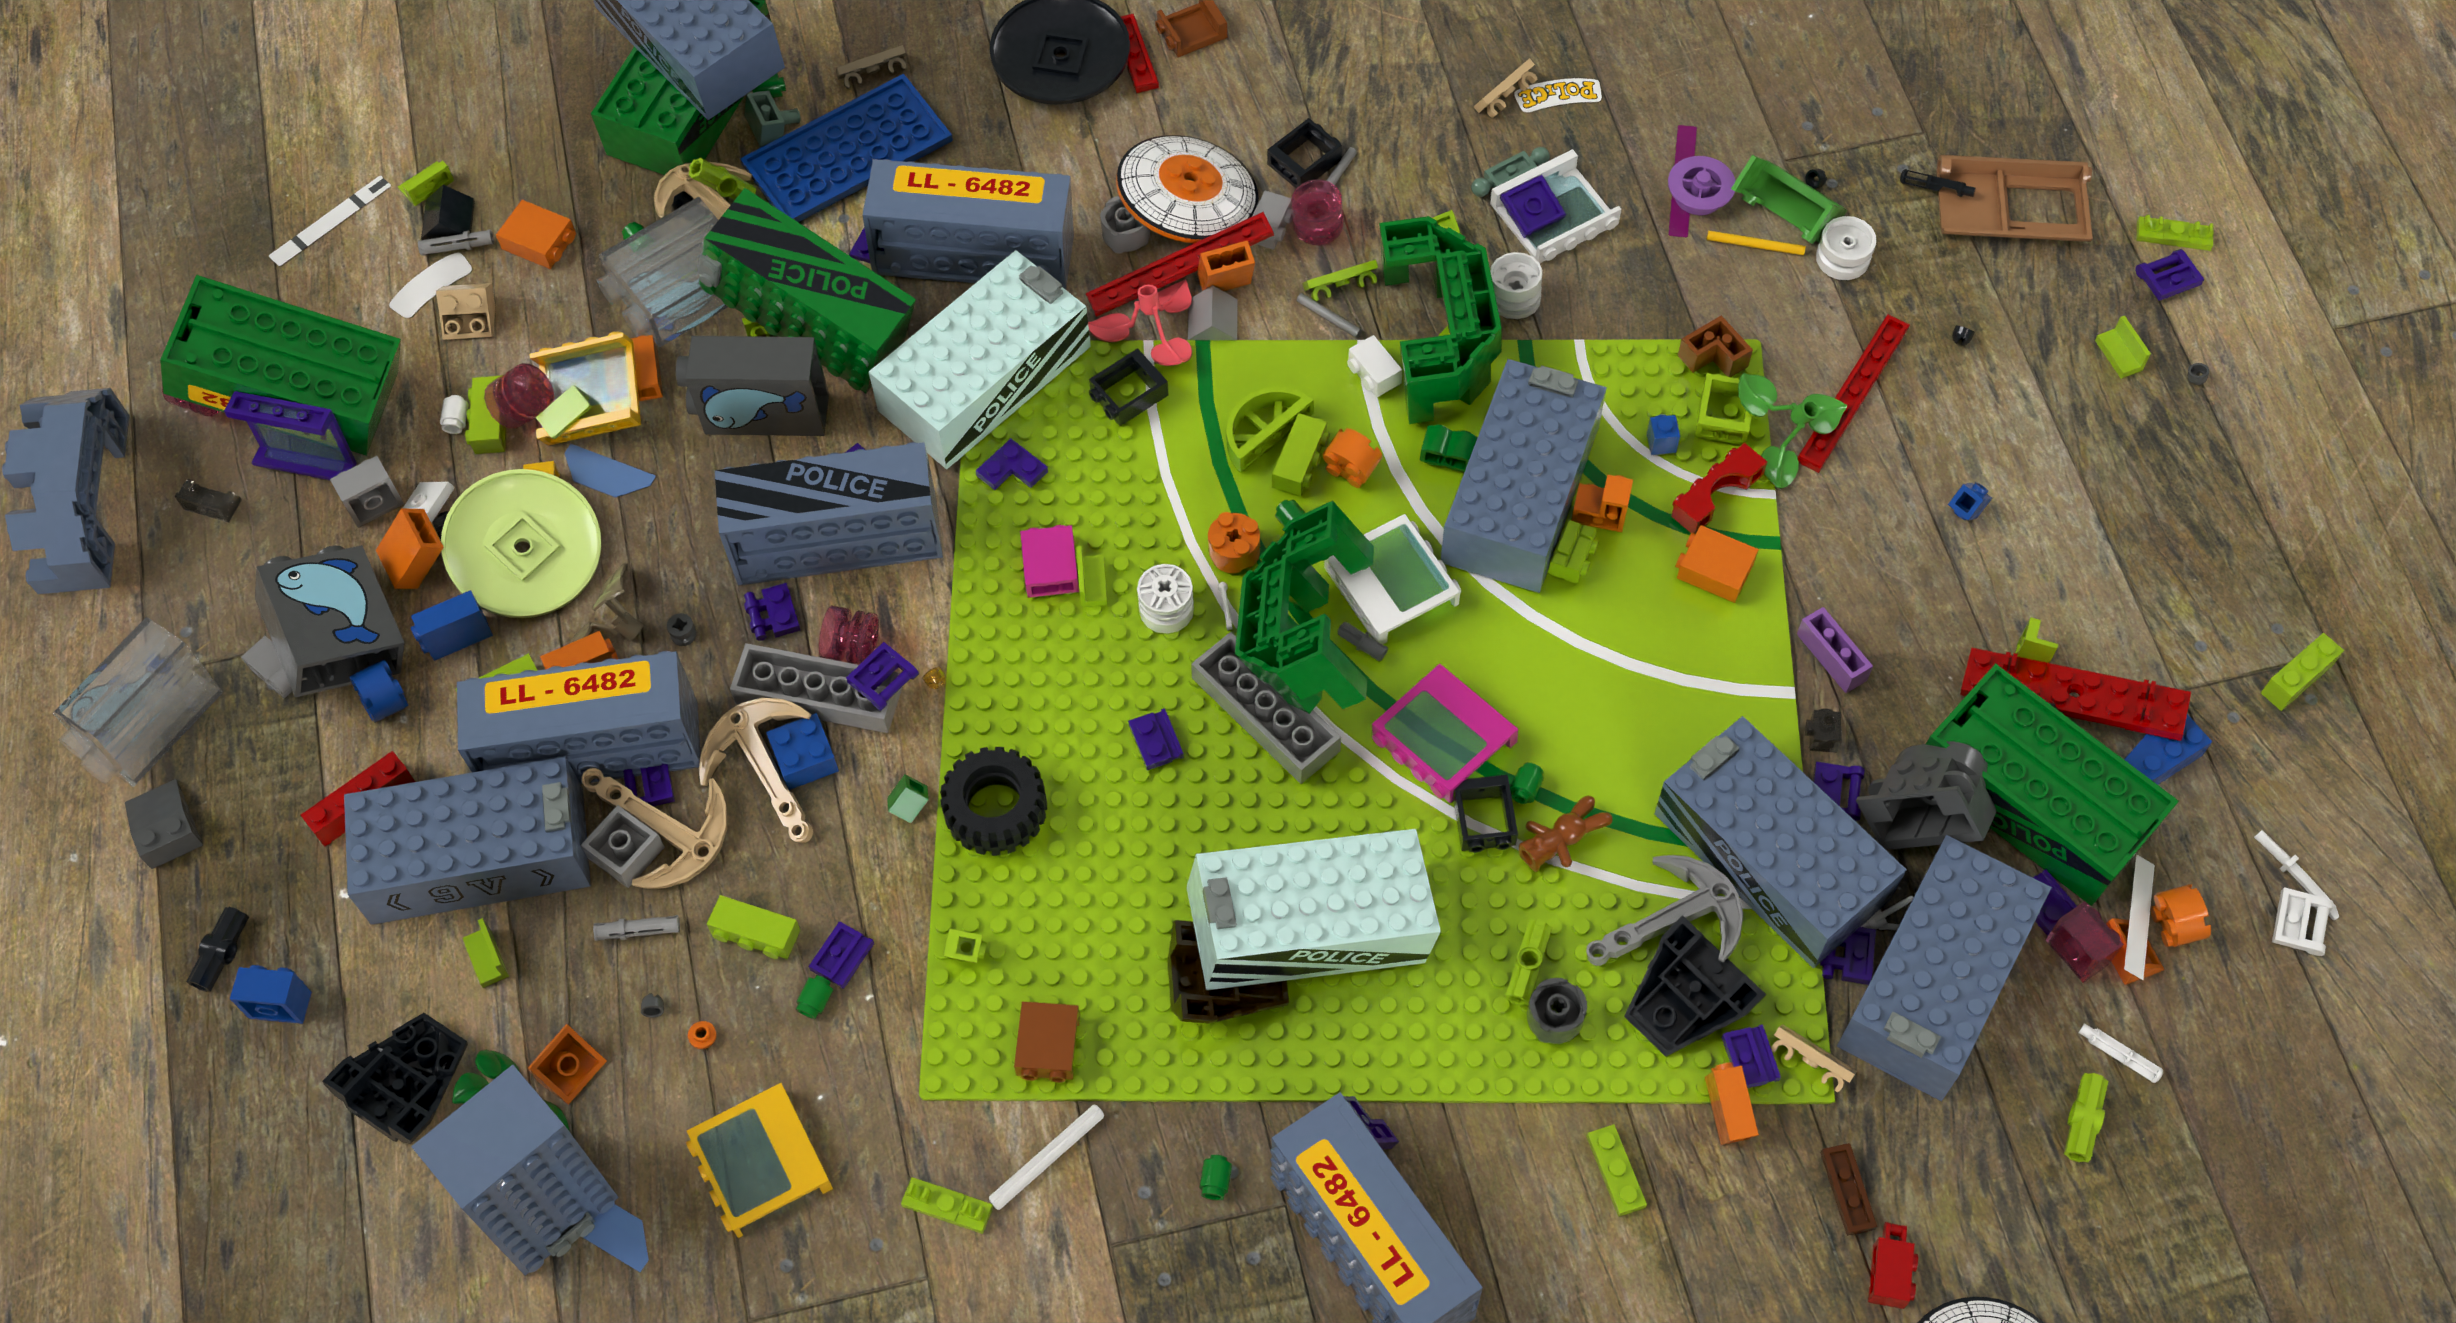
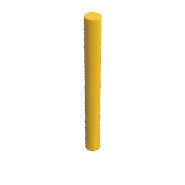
M1709 230L1707 234V240L1803 256L1806 248L1803 245Z

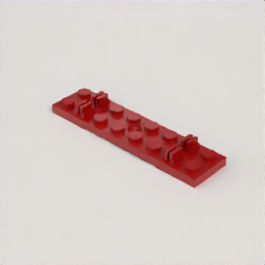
M1971 648L1961 687V696H1967L1996 663L2046 702L2056 704L2057 710L2067 717L2125 728V730L2182 740L2191 697L2190 691L2156 685V681H2152L2150 684L2148 683L2149 680L2144 679V682L2021 658L2017 657V653H2013L2012 656L2010 655L2011 652L2007 651L2006 654ZM2075 692L2079 694V697H2073L2069 694Z

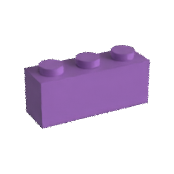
M1824 607L1802 619L1797 632L1798 637L1845 693L1850 692L1868 680L1873 665Z

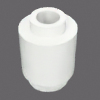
M451 395L443 400L440 417L443 431L450 434H459L465 428L469 403L463 397Z

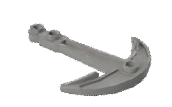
M1678 855L1653 857V865L1673 873L1684 882H1688L1690 879L1699 890L1634 924L1629 923L1604 935L1602 941L1595 940L1590 942L1586 948L1588 961L1593 965L1601 966L1610 957L1617 958L1640 947L1643 942L1667 932L1682 915L1690 922L1710 912H1716L1720 920L1722 941L1718 961L1724 962L1732 954L1741 937L1743 911L1739 895L1730 880L1706 862ZM1723 894L1725 897H1717V895ZM1620 942L1627 943L1626 945H1619ZM1595 954L1603 955L1601 957H1594Z

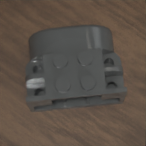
M1947 741L1950 745L1947 748L1925 744L1910 746L1898 755L1886 778L1874 780L1870 784L1869 796L1857 797L1856 801L1879 844L1885 850L1941 845L1946 835L1962 843L1984 841L1997 809L1986 790V784L1982 776L1983 771L1987 773L1988 764L1977 749L1956 741Z

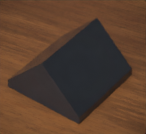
M443 184L426 199L421 240L463 234L464 231H470L471 233L475 204L474 198Z

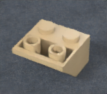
M492 283L442 286L436 290L443 340L493 336L495 300Z

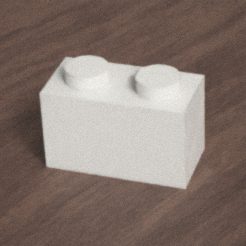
M1374 335L1349 349L1347 364L1354 374L1357 373L1366 390H1371L1376 397L1402 383V368Z

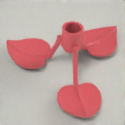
M1186 279L1160 292L1153 285L1140 287L1138 289L1139 301L1134 302L1135 308L1131 321L1124 314L1114 313L1088 322L1089 331L1094 337L1105 342H1117L1129 336V328L1134 327L1140 309L1145 315L1154 314L1160 339L1163 343L1154 346L1151 350V357L1155 363L1164 366L1178 365L1189 361L1192 357L1191 346L1185 339L1176 337L1168 342L1166 341L1158 315V310L1178 313L1190 307L1192 296Z

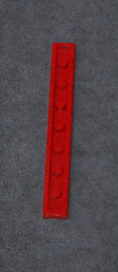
M1261 212L1085 294L1097 317L1137 299L1138 289L1144 285H1153L1158 289L1198 271L1200 253L1247 240L1249 245L1252 246L1274 236V232L1264 212Z
M1887 314L1835 399L1847 405L1838 426L1828 434H1820L1814 431L1797 457L1799 464L1817 473L1821 471L1907 333L1910 324Z

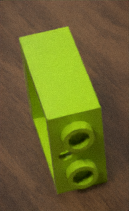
M1706 374L1695 437L1738 445L1747 442L1752 414L1746 411V409L1743 422L1706 416L1710 391L1739 396L1738 378L1727 377L1722 374Z

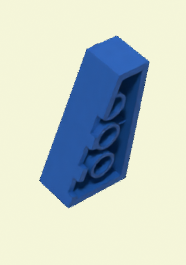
M2187 714L2181 741L2146 734L2124 760L2158 785L2202 757L2211 745L2212 740Z

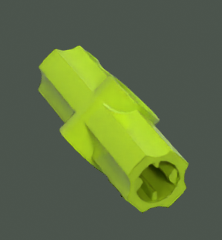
M702 158L694 159L689 166L688 174L691 178L716 190L722 197H729L735 200L744 188L754 194L756 192V188L752 184L729 173L726 168L716 166Z
M1537 919L1528 921L1505 995V999L1509 1000L1512 1004L1519 1006L1529 1005L1552 931V927L1544 921ZM1531 959L1535 962V965L1526 966L1522 960Z
M2084 1073L2081 1077L2077 1099L2074 1101L2068 1117L2070 1129L2064 1155L2070 1160L2087 1163L2091 1160L2096 1135L2100 1132L2105 1116V1110L2102 1108L2109 1081L2102 1075Z

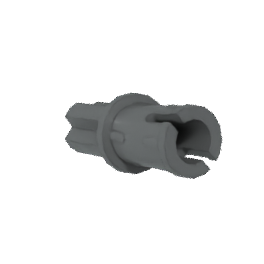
M1343 622L1338 629L1339 636L1355 645L1356 650L1366 652L1378 662L1384 658L1388 651V647L1370 637V633H1363L1347 622Z

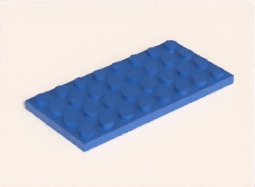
M902 74L745 155L740 160L745 170L752 174L751 178L770 204L795 221L800 222L868 186L873 159L914 162L952 142L953 138L952 134L905 74Z

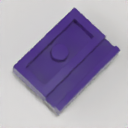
M1165 708L1161 709V712L1155 714L1152 712L1128 721L1147 771L1168 764L1174 759L1184 758L1183 751Z
M2046 869L2039 875L2032 877L2052 887L2035 920L2047 936H2050L2081 915L2080 909Z
M839 921L808 967L810 971L844 989L873 947L874 941Z
M1763 1024L1754 1028L1748 1027L1723 1033L1721 1038L1729 1061L1733 1062L1734 1067L1742 1066L1747 1088L1780 1080L1781 1076Z

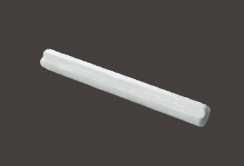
M1092 1105L989 1196L990 1203L997 1210L1004 1207L1104 1118L1103 1111L1097 1105Z

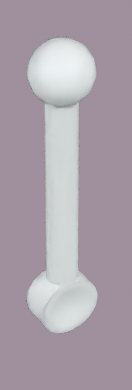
M1220 582L1218 589L1222 595L1227 630H1232L1226 593L1228 585L1225 582Z

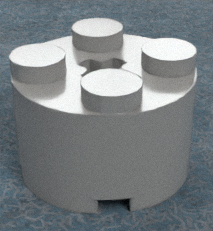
M1119 196L1108 200L1103 211L1101 210L1100 213L1104 242L1112 248L1113 252L1118 254L1134 251L1146 246L1149 242L1150 229L1129 213Z

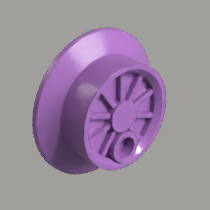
M1692 156L1679 161L1673 166L1668 177V187L1681 209L1693 215H1708L1729 203L1735 193L1731 188L1736 180L1732 171L1719 160L1706 156Z

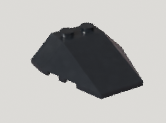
M1683 915L1662 936L1659 947L1647 967L1648 970L1624 1015L1665 1057L1746 1016L1766 996L1728 958L1724 962L1718 961L1720 951Z

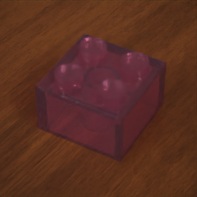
M2085 901L2061 917L2045 939L2083 983L2107 967L2124 945L2118 933L2110 929L2101 919L2099 912L2095 908L2090 907Z

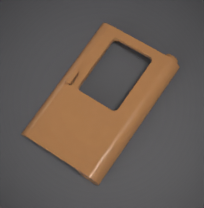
M1939 155L1937 177L1964 182L1967 186L1976 188L1974 197L1966 195L1959 197L1955 189L1942 187L1938 191L1942 234L2092 241L2086 185L2087 182L2091 181L2092 168L2088 167L2087 162ZM2007 188L2073 192L2077 224L2012 221L2009 217Z

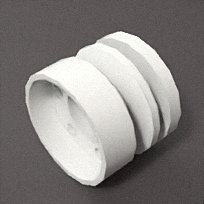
M1518 252L1504 254L1497 258L1492 264L1490 272L1499 315L1508 319H1521L1532 315L1539 308L1541 302L1542 268L1540 263L1534 257Z
M1170 564L1156 565L1143 573L1138 581L1137 593L1139 612L1144 624L1157 633L1165 634L1178 632L1186 627L1192 619L1194 611L1193 586L1188 574L1183 569Z

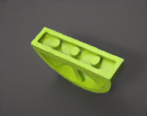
M1267 387L1243 397L1232 409L1226 426L1227 451L1235 468L1241 473L1287 436L1298 413L1307 416L1314 414V399L1299 390L1288 387ZM1274 406V420L1268 425L1253 413L1258 409ZM1282 406L1290 407L1282 413ZM1245 417L1260 430L1256 435L1235 434V431ZM1236 443L1244 444V445H1242L1240 448H1238L1237 445H1236Z

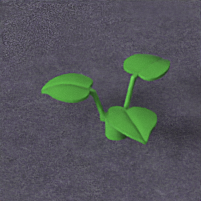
M1743 373L1738 383V394L1741 404L1750 414L1762 417L1768 412V409L1771 411L1792 410L1791 420L1797 424V427L1781 444L1780 449L1776 446H1770L1761 454L1768 461L1764 472L1765 476L1777 488H1785L1795 479L1799 468L1797 455L1792 451L1785 450L1786 446L1807 423H1809L1812 430L1820 434H1828L1835 430L1847 405L1827 395L1811 394L1799 405L1792 403L1790 405L1774 406L1772 404L1777 400V391L1774 384L1767 378L1760 375Z

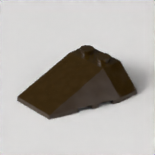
M1175 920L1173 922L1167 963L1171 1011L1180 1021L1209 1024L1289 1004L1287 980L1206 990L1194 924L1192 921Z

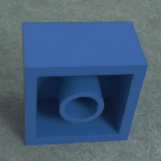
M817 713L812 714L810 719L802 718L766 732L789 790L839 771Z
M251 965L250 968H238L230 1000L249 1019L303 1024L312 992L291 969L278 968L276 971L267 970V968L259 965Z

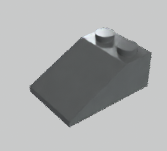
M177 779L125 802L130 833L139 857L151 869L203 846Z

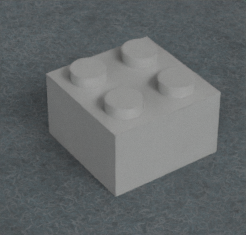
M378 456L367 459L361 464L343 471L330 479L357 527L404 505Z
M619 805L611 811L580 845L590 861L627 888L632 885V879L638 878L665 848L656 832Z

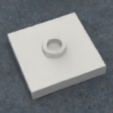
M420 482L403 508L424 509L432 523L453 492L454 486L449 482Z

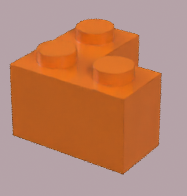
M1607 475L1605 488L1594 484L1579 483L1571 521L1582 525L1622 532L1633 479H1628L1621 475Z

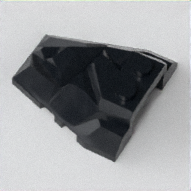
M422 1013L393 1030L392 1036L377 1044L374 1041L367 1045L369 1050L355 1058L350 1055L342 1060L322 1082L334 1096L344 1102L346 1108L351 1113L392 1141L397 1142L400 1140L403 1143L411 1144L431 1123L468 1046V1042L426 1013Z

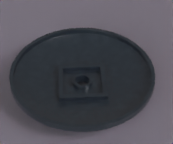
M1024 0L1011 8L999 20L990 41L991 63L1000 81L1012 92L1025 99L1051 105L1081 102L1102 93L1123 73L1130 54L1129 34L1124 21L1114 9L1101 0ZM1058 53L1066 54L1064 57L1055 56Z

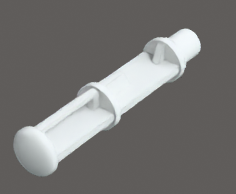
M2084 1023L2078 1032L2088 1038L2090 1044H2093L2144 1076L2152 1083L2158 1082L2162 1077L2163 1069L2161 1067H2158L2100 1029H2093Z

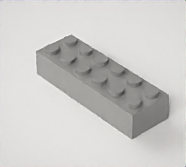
M1230 632L1191 664L1192 679L1302 784L1340 752L1341 736L1315 711L1312 710L1308 714L1288 704L1270 684L1261 681L1235 655L1236 636Z
M745 643L730 691L735 704L759 698L784 699L804 708L811 715L817 713L821 721L889 733L902 687L886 702L887 706L880 711L871 701L847 683L846 677L859 665ZM893 672L874 691L880 694L899 675V672Z

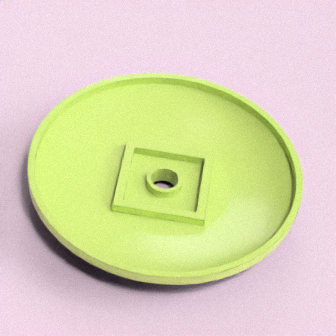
M528 469L498 472L471 485L452 505L445 519L441 536V543L444 547L441 551L443 562L456 588L462 594L471 590L481 609L510 618L542 616L569 604L590 583L598 567L601 555L599 523L586 498L563 479L542 471ZM527 542L530 548L527 552L520 553L515 549L517 543Z

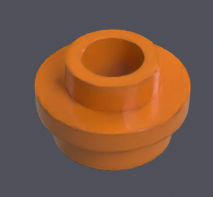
M707 1021L696 1022L688 1031V1040L697 1049L710 1047L717 1037L715 1027ZM700 1031H706V1035L704 1037H697V1034Z

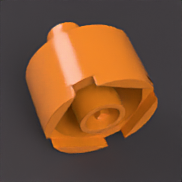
M1346 428L1344 432L1342 429L1338 431L1324 451L1323 459L1327 463L1326 470L1335 477L1340 475L1347 479L1352 486L1360 488L1382 459V453L1378 447L1373 450L1369 446L1371 440L1366 436Z
M1223 512L1211 524L1208 531V551L1214 565L1219 570L1226 573H1240L1243 569L1248 567L1250 569L1256 564L1260 556V531L1258 523L1254 519L1240 513Z
M2192 884L2162 891L2154 895L2155 905L2151 906L2150 912L2154 922L2161 923L2164 930L2161 931V938L2166 947L2181 946L2207 939L2211 935V925L2205 926L2204 917L2209 916L2205 902L2197 888L2191 889Z

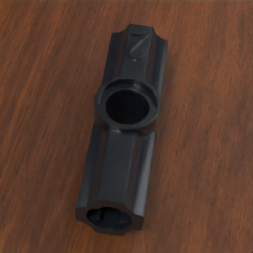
M232 907L224 908L212 933L206 934L200 942L198 949L199 958L186 981L189 985L205 992H211L224 965L230 964L236 956L238 949L236 942L249 919L246 913Z

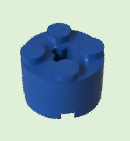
M385 660L349 676L362 705L374 723L409 706L397 679H393L392 672Z

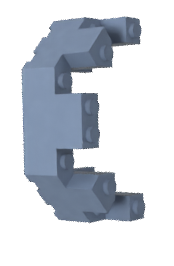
M111 388L70 391L64 395L31 398L20 404L22 423L28 429L10 430L9 439L5 443L6 461L2 465L4 478L14 488L31 487L36 508L13 510L5 515L12 551L45 549L46 558L30 559L29 570L26 571L25 575L28 585L37 594L110 588L115 542L96 519L103 448L105 446L106 449H109L114 458L125 457L130 415Z

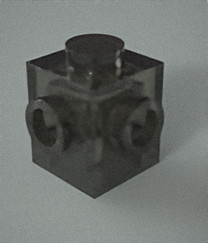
M1831 709L1813 711L1811 719L1806 720L1805 735L1810 736V751L1837 753L1842 741L1841 712H1835Z

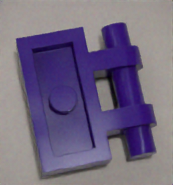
M787 583L762 589L763 599L760 600L755 598L754 592L744 594L746 601L744 603L745 611L750 615L751 632L755 633L756 640H765L767 638L765 631L772 629L775 638L801 631ZM767 610L769 618L761 619L760 612Z
M1859 927L1840 945L1844 947L1843 958L1835 956V949L1820 963V966L1823 968V978L1833 979L1834 969L1842 970V981L1868 985L1872 979L1876 929Z

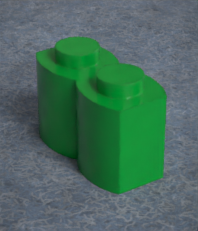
M1428 425L1420 460L1430 465L1446 466L1452 470L1465 472L1478 437L1465 430L1452 431L1443 425Z

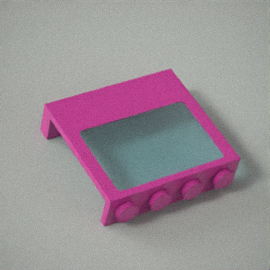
M1438 664L1372 723V738L1380 748L1385 747L1391 752L1392 757L1400 765L1405 764L1417 780L1427 783L1438 798H1444L1451 803L1454 800V790L1504 744L1511 748L1517 743L1518 728L1444 666Z

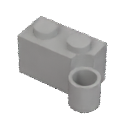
M1265 190L1252 217L1264 212L1274 232V236L1257 243V245L1274 250L1278 241L1282 242L1284 238L1286 224L1292 222L1294 209H1292L1291 198Z
M264 636L241 658L252 672L282 698H285L292 692L291 686L273 642Z

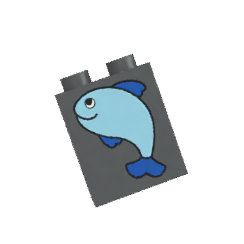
M691 336L689 356H678L676 362L677 384L679 387H687V412L689 415L699 416L705 434L825 436L829 391L814 337Z
M336 545L329 546L320 550L316 555L297 559L279 556L268 560L262 566L256 567L255 601L295 697L352 685L349 676L382 660L387 662L392 672L391 675L401 673L405 642L362 545L346 549Z

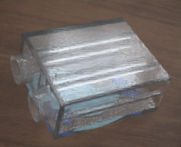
M700 197L599 254L605 275L597 279L602 293L612 305L622 300L628 307L622 311V315L632 332L637 337L648 332L649 335H653L659 347H662L728 307L720 298L714 294L706 293L699 285L700 274H698L699 258L703 252L704 238L718 222V219Z
M146 617L53 712V715L67 729L58 740L69 751L83 760L80 763L81 766L102 783L107 784L116 775L134 787L223 692L185 642Z

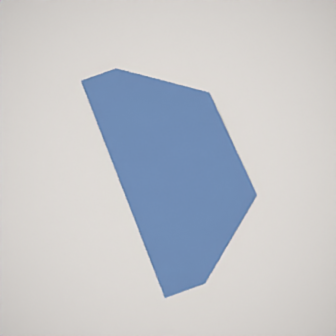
M570 444L564 453L574 482L613 497L648 487L656 477V475Z
M614 1204L610 1210L602 1214L600 1213L594 1218V1229L583 1238L638 1272H641L649 1260L643 1222Z

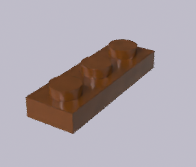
M1851 1144L1822 1149L1820 1154L1847 1236L1876 1230L1878 1226Z

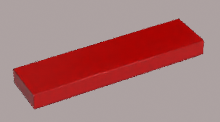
M1134 13L1121 16L1127 27L1130 40V54L1126 66L1136 93L1159 88V82Z

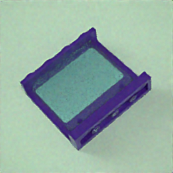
M234 391L224 410L228 418L243 420L248 423L260 446L252 460L254 466L330 480L339 473L355 467L357 464L331 409Z

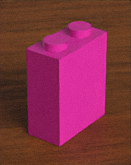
M1056 525L1052 528H1030L1020 531L1027 597L1079 592L1072 525Z

